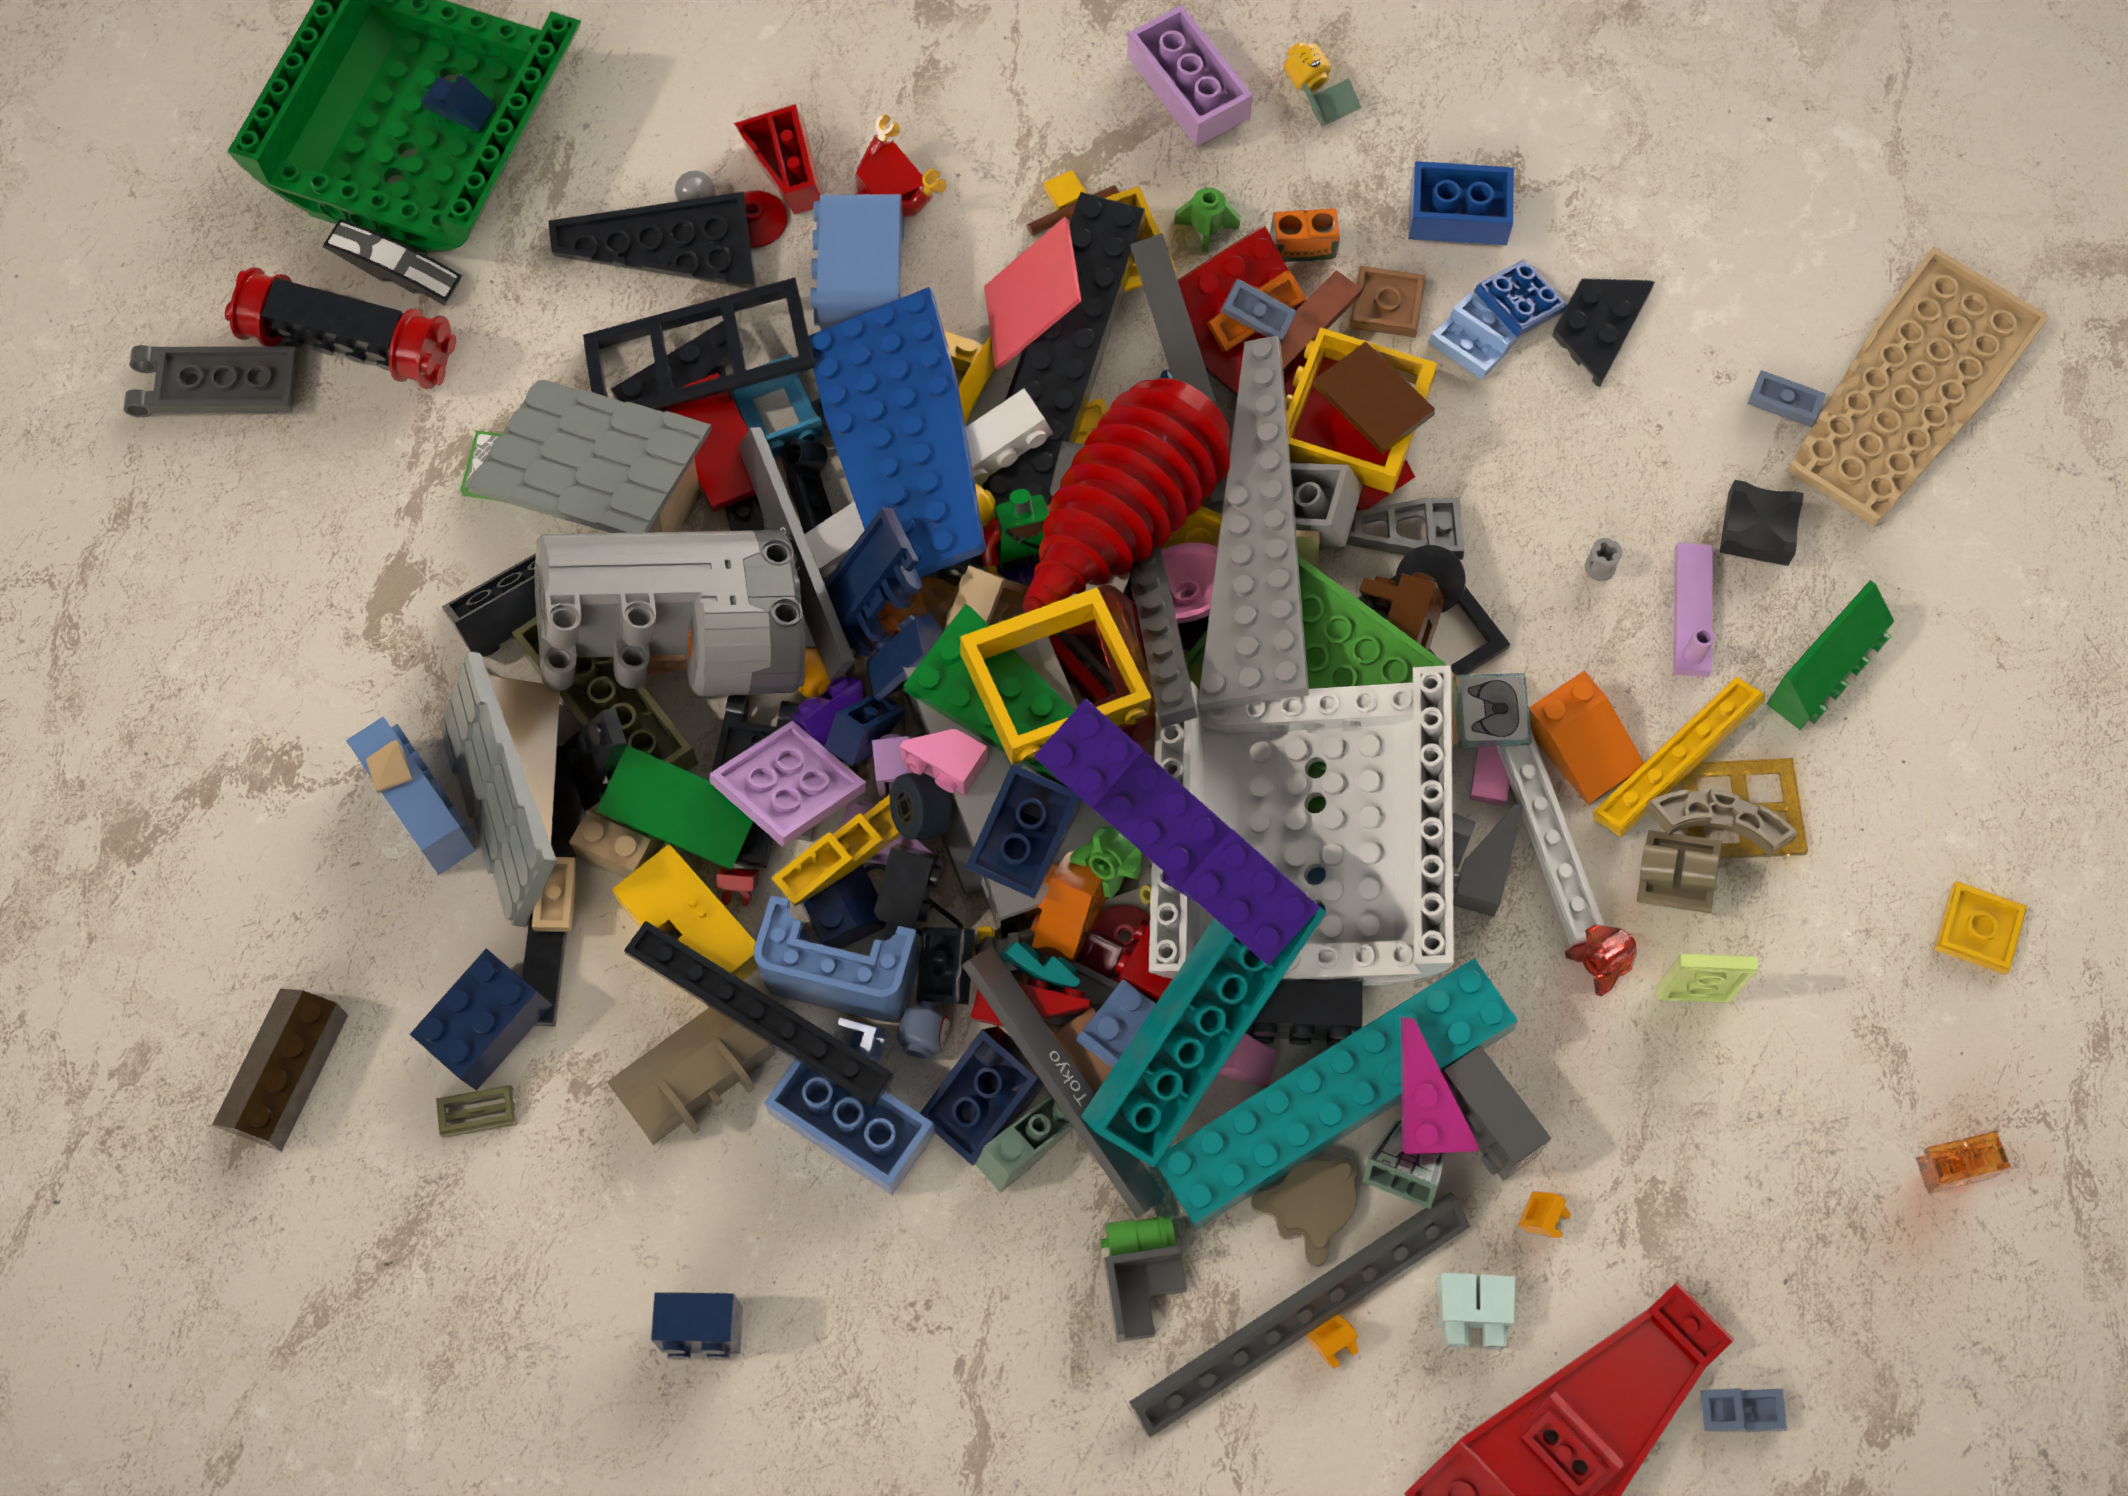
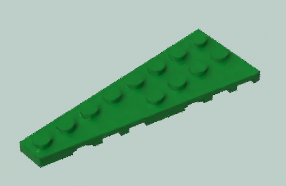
M964 604L903 685L904 691L1006 754L960 654V636L990 625L972 607ZM1014 649L984 659V663L1018 736L1068 718L1074 712ZM1031 759L1020 762L1046 779L1068 788L1038 760L1032 762Z

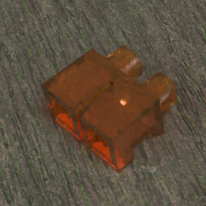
M1997 1131L1930 1146L1923 1150L1925 1155L1915 1157L1928 1194L1993 1179L2011 1168Z

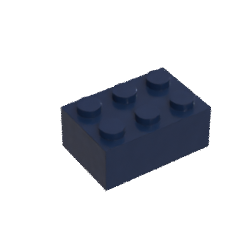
M486 948L414 1028L410 1035L455 1076L477 1091L552 1004Z

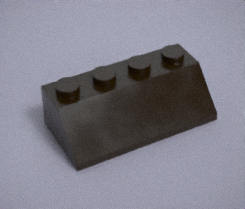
M280 989L212 1125L282 1152L348 1014L336 1002L304 990Z

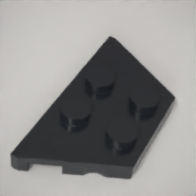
M1582 278L1553 331L1552 337L1561 347L1569 351L1570 357L1578 366L1583 364L1593 376L1592 382L1596 386L1601 387L1655 282L1651 280Z

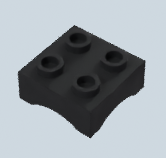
M1734 480L1728 492L1719 552L1789 566L1796 554L1797 529L1804 493L1767 490L1745 481Z

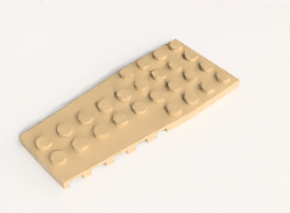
M1933 246L1880 316L1810 433L1791 461L1787 471L1875 526L1992 396L2049 316Z

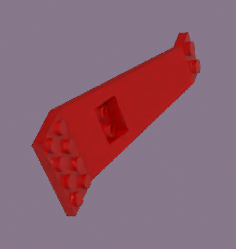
M1266 226L1257 228L1177 279L1207 373L1236 397H1238L1244 343L1267 337L1256 332L1230 350L1222 352L1206 322L1222 313L1220 310L1237 279L1255 289H1259L1280 274L1289 271ZM1303 301L1293 309L1296 311L1305 301ZM1304 354L1283 374L1285 399L1288 394L1294 395L1297 387L1293 386L1296 371L1299 366L1305 367L1307 362ZM1324 357L1316 378L1338 361ZM1314 386L1312 387L1293 439L1385 467L1392 448L1381 454ZM1406 459L1394 491L1415 478ZM1361 484L1362 490L1356 511L1371 508L1391 493Z
M1676 1281L1647 1310L1462 1436L1404 1494L1406 1496H1621L1704 1369L1734 1341V1338ZM1546 1430H1555L1558 1433L1559 1440L1556 1442L1548 1440L1545 1435ZM1578 1459L1585 1461L1588 1471H1578L1575 1468L1574 1461Z

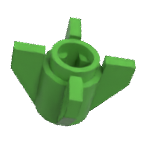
M1206 187L1197 191L1192 199L1175 211L1174 224L1191 225L1192 222L1193 227L1203 234L1202 252H1208L1210 235L1216 233L1222 225L1223 228L1240 229L1241 216L1226 201L1224 195L1219 190Z
M1110 826L1099 828L1092 836V842L1078 847L1069 856L1071 863L1086 867L1089 864L1092 872L1099 878L1104 879L1102 881L1105 897L1112 898L1119 890L1124 876L1135 879L1142 871V852L1118 830Z

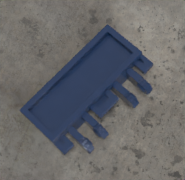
M882 507L825 582V587L850 649L853 648L857 654L864 657L870 656L873 652L872 641L880 642L886 634L878 614L887 602L891 601L894 607L905 610L911 601L908 595L910 593L913 595L919 593L923 586L915 569L919 560L894 510L891 508Z

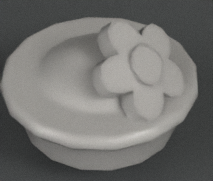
M697 170L682 174L675 185V195L678 201L715 196L716 194L715 185L711 178Z

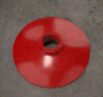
M759 190L744 192L752 248L764 247L775 242L783 234L787 225L785 206L771 193ZM751 212H758L754 215L749 214Z

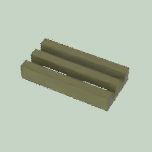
M511 1085L437 1098L436 1105L440 1136L446 1138L518 1124L515 1115L516 1106L513 1100L514 1088ZM502 1097L505 1099L503 1103L446 1113V1108ZM506 1112V1115L447 1126V1122Z

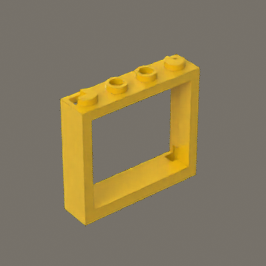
M1320 327L1315 341L1310 340L1307 343L1304 358L1307 359L1305 367L1299 366L1293 381V386L1297 387L1294 395L1288 394L1285 399L1290 462L1349 465L1360 484L1393 494L1416 429L1392 447L1385 467L1293 439L1323 358L1327 357L1340 361L1361 344L1367 342ZM1367 342L1407 382L1415 384L1414 389L1426 400L1428 399L1438 363Z
M1097 587L960 636V654L1011 764L1031 759L1032 762L1037 760L1034 758L1035 754L1067 718L1018 736L984 663V659L1095 619L1131 693L1096 708L1116 726L1124 723L1128 725L1135 724L1137 718L1149 714L1151 696Z

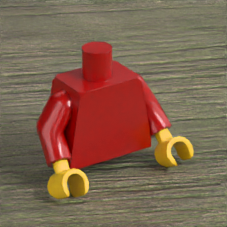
M883 114L876 121V128L880 133L879 135H874L855 173L858 193L854 195L901 194L903 218L915 217L931 201L933 192L942 193L945 191L946 182L939 178L941 173L935 169H929L922 175L894 141L890 143L887 141L888 137H895L899 134L900 125L893 121L889 129L886 130V126L890 122V116Z

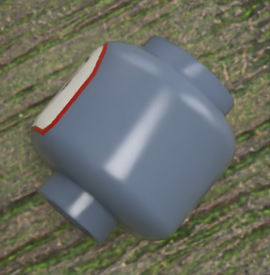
M920 1001L919 1006H910L905 1009L897 1034V1040L903 1046V1052L917 1058L931 1059L932 1054H938L943 1050L950 1027V1020L945 1014L940 1012V1005L929 1001Z

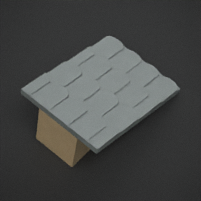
M537 380L528 390L520 408L511 416L508 426L502 435L493 443L489 455L483 464L476 469L467 487L469 492L609 533L679 532L701 497L694 458L710 434L711 425L669 411L664 413L636 403H625L579 388V390L551 381Z
M467 651L440 727L452 773H457L467 813L469 817L475 820L487 871L489 874H494L504 916L507 920H511L512 926L525 927L557 862L551 846L560 691L547 688L542 683L488 675L481 654Z

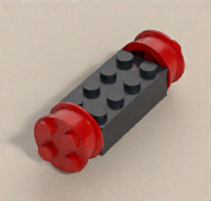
M251 267L246 271L241 270L238 273L231 301L225 308V319L230 322L231 331L237 339L248 340L251 337L256 338L266 347L276 346L283 339L284 342L296 347H302L303 344L314 346L315 350L326 355H334V352L345 354L347 359L364 364L365 360L372 361L378 367L390 371L395 381L404 382L407 379L418 381L419 385L424 389H431L435 385L440 386L443 383L449 355L454 352L456 346V336L451 334L450 323L444 316L439 315L433 319L424 317L419 310L413 308L403 314L400 310L293 283L290 277L284 274H277L274 277L268 276L262 269L257 267Z

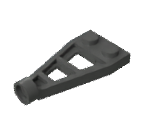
M1421 498L1355 511L1346 545L1406 555L1411 550L1420 546L1438 545L1449 549L1460 560H1463L1464 541L1460 499ZM1421 518L1425 521L1426 537L1422 540L1404 538L1396 532V524L1405 519ZM1385 521L1387 523L1388 535L1381 537L1364 534L1361 531V525Z

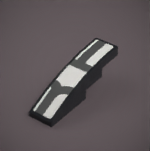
M342 219L338 220L323 244V248L381 281L387 278L413 294L417 290L443 306L446 305L462 278L461 274L400 242Z

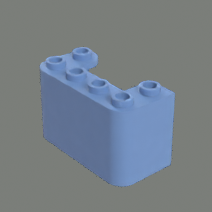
M901 194L820 195V201H814L813 208L814 222H817V230H813L812 241L813 250H818V259H812L811 262L812 279H817V288H811L810 302L811 308H814V326H820V330H823L901 298V244H903L904 218Z
M770 895L754 947V957L765 987L774 995L882 1022H893L903 1016L907 1008L919 966L920 948L916 930L901 926L897 927L896 934L888 940L874 939L870 956L812 943L807 931L803 928L802 921L795 920L791 916L789 899Z

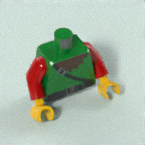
M1017 489L1010 494V502L998 504L994 508V519L988 522L983 531L986 548L981 556L983 567H986L988 572L1001 576L997 572V565H999L1000 570L1041 561L1039 546L1044 539L1043 523L1050 513V505L1046 504L1042 495L1031 496L1029 491Z

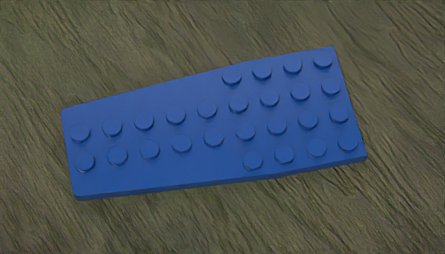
M930 287L809 335L813 356L817 362L816 368L813 371L824 416L864 530L882 507L893 509L919 560L915 566L919 577L982 554L985 551L986 545L958 382L935 296Z

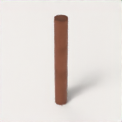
M1112 185L1093 195L1106 198L1119 193L1115 185ZM1077 202L1028 223L1027 228L1031 236L1052 228L1064 217L1068 218V220L1071 219Z

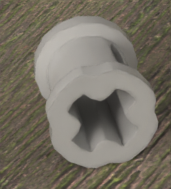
M1601 538L1595 541L1590 555L1585 562V571L1588 576L1594 580L1606 581L1614 575L1616 565L1622 556V548L1619 543L1612 541L1610 538Z

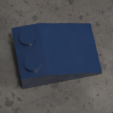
M1011 764L965 868L1035 899L1072 825L1082 799L1069 788Z
M999 1026L985 1028L979 1032L919 1114L932 1121L935 1133L973 1166L977 1163L983 1147L1011 1126L1033 1102L1045 1085L1014 1040Z

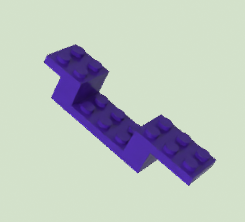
M1086 698L1035 754L1034 758L1118 830L1265 964L1269 965L1320 908L1319 905L1237 832L1224 823Z

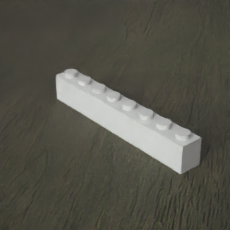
M1022 389L965 427L975 484L980 486L990 475L1002 467L1012 465L1020 455L1031 448L1039 447L1046 441L1047 437L1053 434L1045 418L1025 389ZM852 502L804 534L824 584L864 532L855 502Z

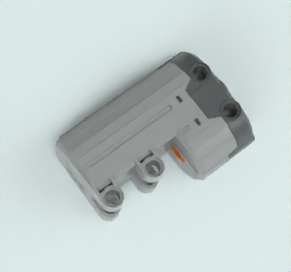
M781 530L542 534L537 539L534 567L535 604L541 678L547 688L562 691L571 687L575 677L576 659L582 657H612L616 681L625 688H638L646 681L650 655L685 654L690 687L698 696L793 693L799 687H803L805 681V633L800 581L795 568L790 539Z

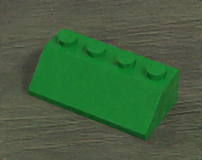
M1870 580L1784 675L1766 703L1799 730L1808 721L1815 724L1828 709L1824 705L1828 698L1832 697L1834 700H1837L1849 685L1845 679L1851 673L1858 676L1870 662V659L1866 657L1872 649L1878 653L1892 637L1887 631L1894 623V619L1877 585Z

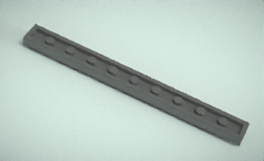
M1450 1191L1433 1202L1431 1209L1424 1208L1129 1401L1145 1433L1149 1438L1469 1228V1222L1458 1197Z

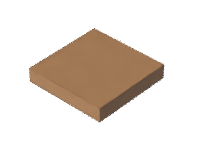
M1359 266L1357 285L1363 290L1361 296L1353 303L1350 328L1416 338L1425 275Z

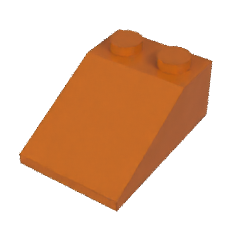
M1585 670L1530 706L1526 712V718L1535 741L1588 806L1627 780L1644 764L1607 696Z

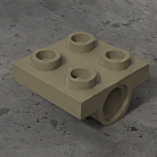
M1648 830L1641 862L1637 902L1711 913L1722 841L1673 833L1668 835L1666 832Z

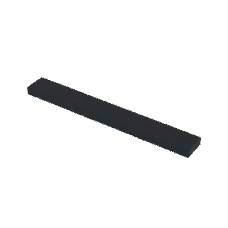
M557 746L551 846L555 857L576 858V854L569 841L581 822L583 805L571 769L564 762L563 746ZM532 912L529 918L522 979L552 1004L534 1026L556 1027L567 932L534 931L532 928Z
M646 920L624 949L627 956L874 1108L894 1078V1074Z

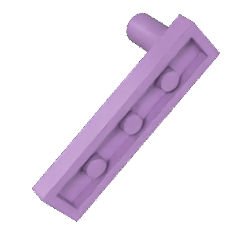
M1678 542L1675 547L1673 674L1709 677L1712 672V643L1714 642V634L1712 632L1713 545Z

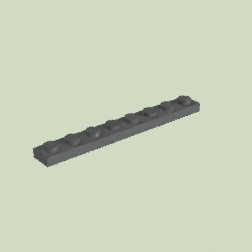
M1159 546L1153 548L1152 554L1148 559L1142 562H1133L1129 572L1157 714L1161 727L1194 719L1198 716L1162 548Z

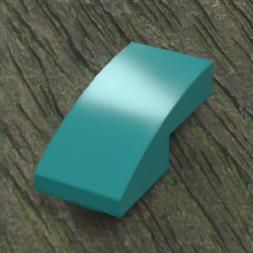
M1017 941L1010 943L1000 953L1004 960L1020 972L1035 980L1049 983L1051 986L1064 989L1065 987L1073 988L1081 982L1074 975L1077 972L1076 969L1063 957L1057 959L1051 956L1040 964L1037 961L1039 958L1038 953L1024 942L1021 945Z

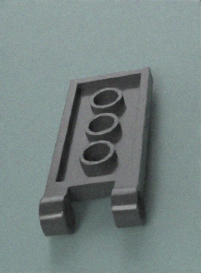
M137 345L131 349L129 365L137 372H156L154 391L128 390L125 393L123 410L134 417H148L152 412H292L298 352L295 346L151 347ZM189 378H198L196 383L187 385Z

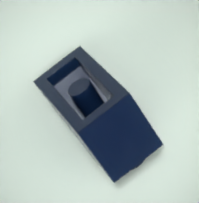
M871 694L836 712L825 748L837 755L841 761L854 766L873 756L872 740H877L884 735L890 734L903 717L906 709L888 697L878 702L874 694Z

